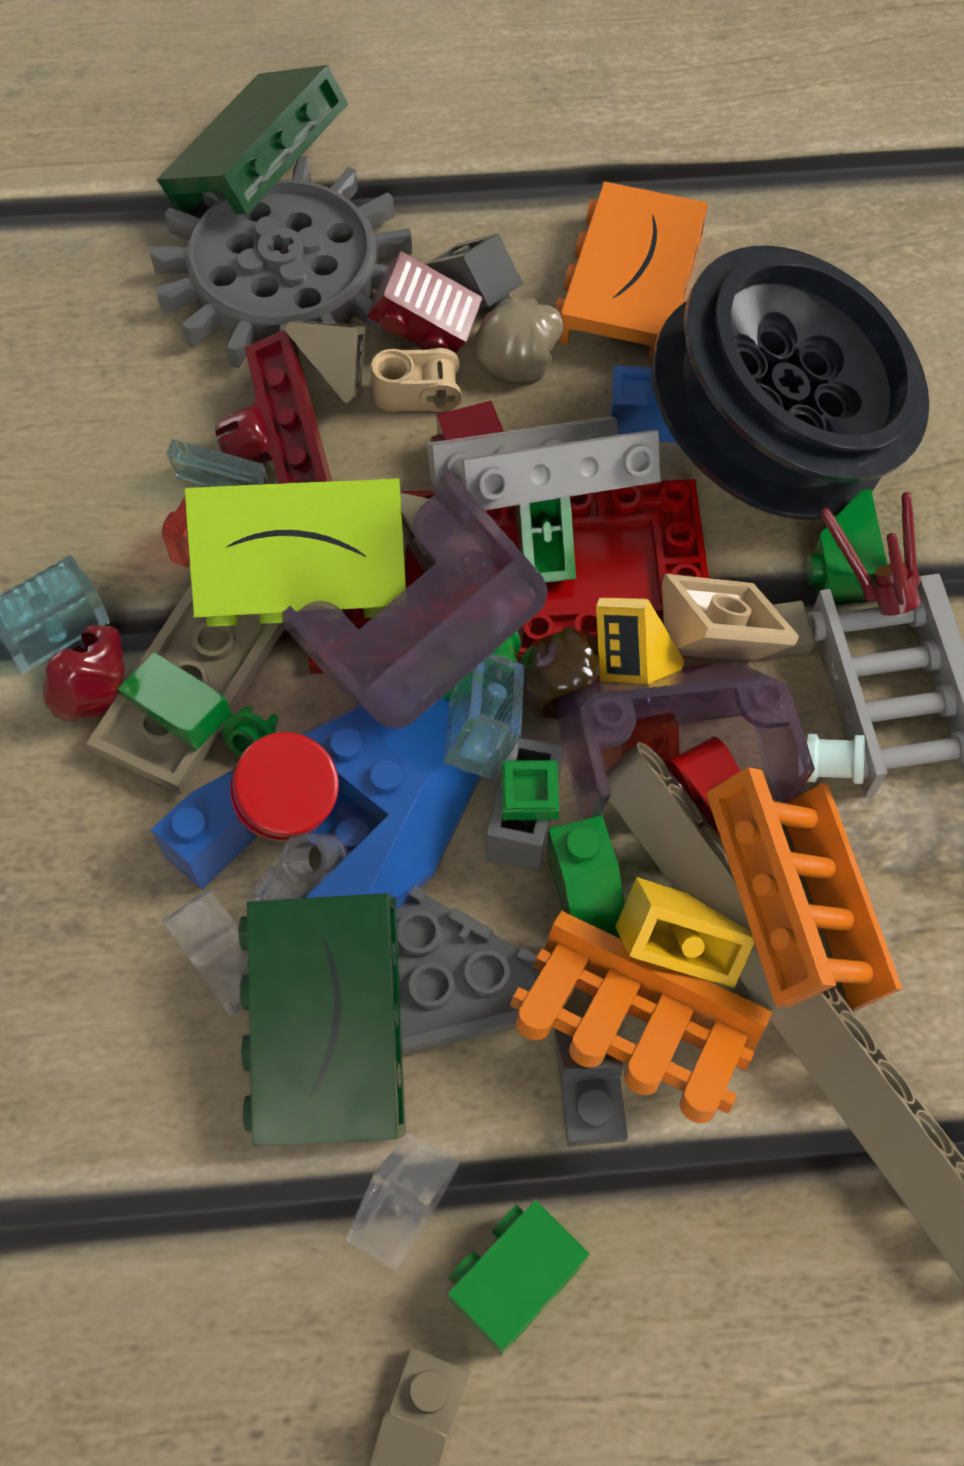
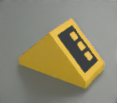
M599 598L596 611L600 682L650 684L682 670L685 660L648 599Z

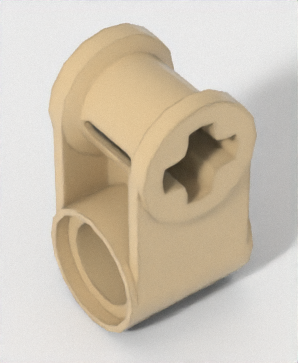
M445 348L430 350L387 349L377 353L371 364L372 399L374 404L379 409L392 413L400 411L447 412L455 409L462 400L461 389L456 384V374L460 368L458 356L453 351ZM438 362L442 363V371H438ZM437 390L442 391V398L440 399L437 397Z

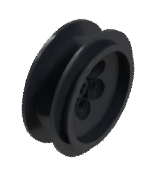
M769 245L749 246L730 251L715 259L697 278L690 290L687 301L675 309L665 321L653 347L651 358L653 390L663 420L677 444L692 463L717 486L736 499L766 513L798 520L822 519L821 510L828 508L833 516H837L861 490L871 489L873 491L881 477L903 465L920 445L927 428L929 394L925 374L913 344L896 318L882 301L858 280L836 266L798 250Z

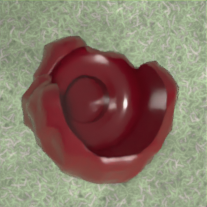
M87 625L81 634L85 649L81 645H76L72 649H62L53 654L48 660L43 685V701L54 716L64 721L98 717L108 710L119 694L118 688L124 680L126 667L121 648V636L116 628L105 625Z

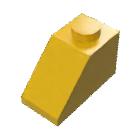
M638 877L635 879L615 925L629 957L731 988L735 987L755 944L751 931L690 894Z

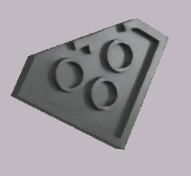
M415 886L408 893L409 898L397 910L403 1055L516 1028L515 1021L519 1010L511 1007L510 1004L518 987L529 992L540 975L541 971L533 967L538 955L524 947L521 949L493 934V929L456 908H453V910L428 897L426 891Z

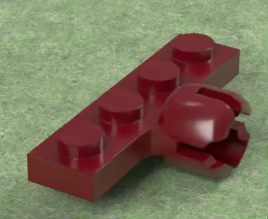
M282 330L245 347L256 398L250 407H245L220 418L215 426L216 436L228 432L217 440L222 454L231 456L224 457L229 462L231 458L233 460L231 464H234V466L243 468L242 466L247 463L248 465L244 469L248 470L251 469L250 467L255 468L254 464L259 466L268 461H273L278 484L332 481L297 345L285 330Z

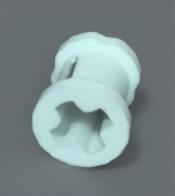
M808 734L806 782H816L818 777L852 778L854 784H863L865 736L856 735L853 740L819 739L817 734Z

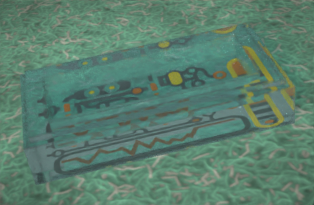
M172 439L166 452L177 478L205 487L270 484L262 463Z

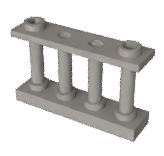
M611 416L427 443L432 492L436 495L464 491L465 511L468 513L661 482L658 431L647 430L618 435L617 418Z
M939 573L919 576L921 583L917 585L921 604L904 614L882 615L878 607L837 613L831 590L827 589L820 590L813 611L807 615L814 642H818L847 740H853L856 735L865 736L863 784H861L865 797L876 795L888 774L887 769L954 759L957 764L962 765L964 771V642ZM908 623L910 627L916 628L921 643L920 647L851 657L844 633ZM923 667L926 672L930 671L936 688L935 692L865 702L858 677ZM938 713L947 720L951 732L949 739L883 749L879 747L872 722Z

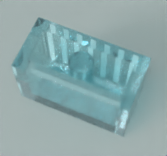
M71 555L0 595V643L21 674L48 659L59 650L65 649L80 640L82 630L87 625H105L110 622L96 588Z
M475 647L450 692L443 763L491 780L496 778L501 770L502 761L507 760L521 737L524 686L523 664Z

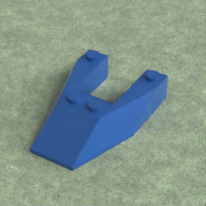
M424 672L300 733L320 744L330 755L336 767L339 782L337 800L332 811L317 829L305 836L306 839L333 860L337 866L305 898L388 893L396 897L398 910L409 898L408 893L415 886L422 888L434 876L499 741L501 730L458 697L443 699L434 694L427 685ZM234 769L192 791L151 829L164 857L201 890L258 837L239 821L232 808L229 788Z

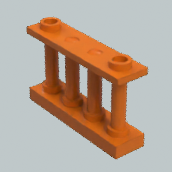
M748 767L706 792L775 1007H792L836 986V982L842 984L849 1007L852 1010H859L903 990L829 785L820 783L787 803L776 802L772 800L763 771ZM781 825L787 826L796 852H790ZM799 876L805 877L814 905L808 904ZM817 928L823 929L832 958H827Z

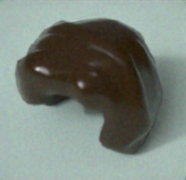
M564 628L560 632L539 638L525 651L519 662L518 675L521 681L518 685V689L520 688L518 694L526 707L538 718L568 720L581 707L582 697L578 690L590 688L596 679L595 668L599 663L598 633L590 634L575 628Z

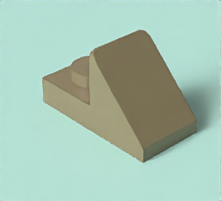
M411 1348L389 1412L385 1411L370 1466H440L471 1371Z

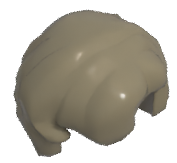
M533 298L502 301L497 308H494L485 316L477 332L475 340L476 360L494 377L505 380L508 383L540 380L545 373L548 363L552 361V355L549 351L554 348L555 343L561 338L563 333V321L559 311L549 305L537 304L536 299Z

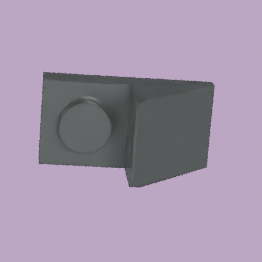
M555 1029L554 1034L567 1146L626 1142L628 1133L620 1080L623 1062L606 1054L603 1062L596 1067L581 1066L571 1058L569 1053L573 1037Z

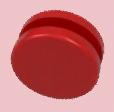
M273 733L256 740L241 755L230 780V801L239 821L253 834L270 841H294L312 833L327 818L337 800L339 782L334 762L320 744L309 737L297 733Z

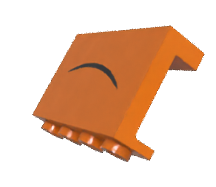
M604 182L599 199L591 198L586 216V226H589L588 232L581 230L578 236L575 250V258H578V263H570L567 269L564 291H568L566 298L558 297L555 306L563 321V333L559 343L568 345L572 331L578 330L650 346L647 364L651 365L653 347L660 329L674 310L684 303L703 237L709 202Z

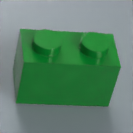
M536 1200L525 1211L518 1205L511 1208L492 1230V1233L498 1240L482 1257L473 1250L448 1277L455 1285L448 1292V1299L451 1304L501 1356L504 1355L585 1265L590 1256V1253Z

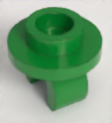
M243 707L239 712L232 714L223 725L222 735L227 747L234 754L241 757L244 751L256 740L266 735L277 733L278 715L271 714L268 720L265 721L258 715L253 714V707Z

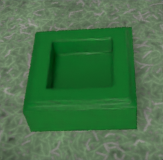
M558 760L502 761V820H559Z

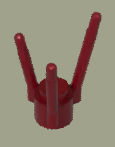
M904 492L901 496L904 563L898 537L895 533H889L886 539L891 564L878 568L875 571L876 579L874 580L869 576L828 508H823L820 512L829 532L859 580L865 600L867 602L877 600L880 613L886 616L907 613L921 604L917 588L921 581L916 564L914 512L910 492Z

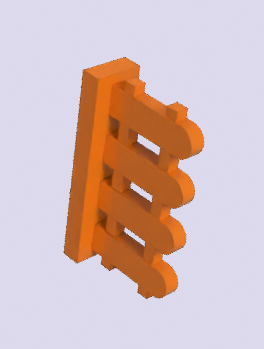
M561 911L552 925L545 949H541L533 966L541 971L540 975L529 992L518 987L512 998L510 1006L519 1010L515 1021L517 1031L523 1037L530 1040L544 1039L548 1036L552 1027L572 1036L573 1039L569 1047L570 1056L577 1064L584 1067L592 1068L600 1065L606 1054L628 1064L624 1073V1081L628 1088L637 1094H653L657 1091L661 1081L682 1091L683 1094L679 1102L681 1112L693 1122H709L714 1117L717 1109L729 1114L737 1097L736 1093L726 1089L736 1066L745 1071L747 1070L754 1055V1050L773 1011L708 980L629 957L620 938ZM574 988L594 997L583 1018L563 1009ZM627 1013L648 1023L638 1045L616 1035ZM680 1040L702 1049L693 1072L671 1062Z

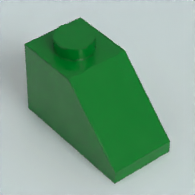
M865 489L861 490L835 519L841 526L869 576L874 580L876 579L875 571L887 565L872 490ZM826 527L819 536L814 553L809 554L806 559V578L808 584H815L817 597L820 590L830 589L834 603L866 601L859 580L829 532L828 527Z
M599 815L548 828L546 855L563 912L620 938L615 925L625 905L618 862L603 816Z

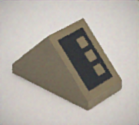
M298 320L289 322L283 328L346 404L361 395L365 326Z

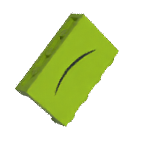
M400 478L185 488L194 617H206L208 627L238 625V615L259 614L260 624L291 622L290 612L311 611L312 621L343 619V609L363 608L364 618L395 616L394 606H407Z

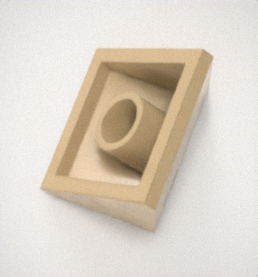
M665 574L662 582L664 627L681 655L756 661L796 645L799 635L754 583Z

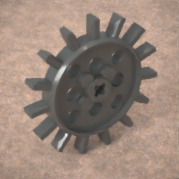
M300 156L293 169V178L279 179L248 214L236 215L222 192L202 193L203 201L209 209L201 218L170 207L168 208L165 216L169 232L185 238L189 242L187 247H151L150 256L155 273H189V277L156 287L155 291L162 313L197 302L201 309L181 323L186 343L193 347L220 326L232 333L226 349L230 366L239 368L246 358L245 347L251 345L254 341L258 342L284 330L283 328L292 321L303 320L345 324L355 316L384 333L385 330L380 324L367 318L373 303L370 296L374 289L378 290L383 275L389 268L387 265L378 264V259L397 257L401 251L411 255L412 238L410 228L374 234V227L394 218L393 197L387 192L357 207L350 201L358 191L355 169L348 167L332 187L328 188L311 181L308 157Z

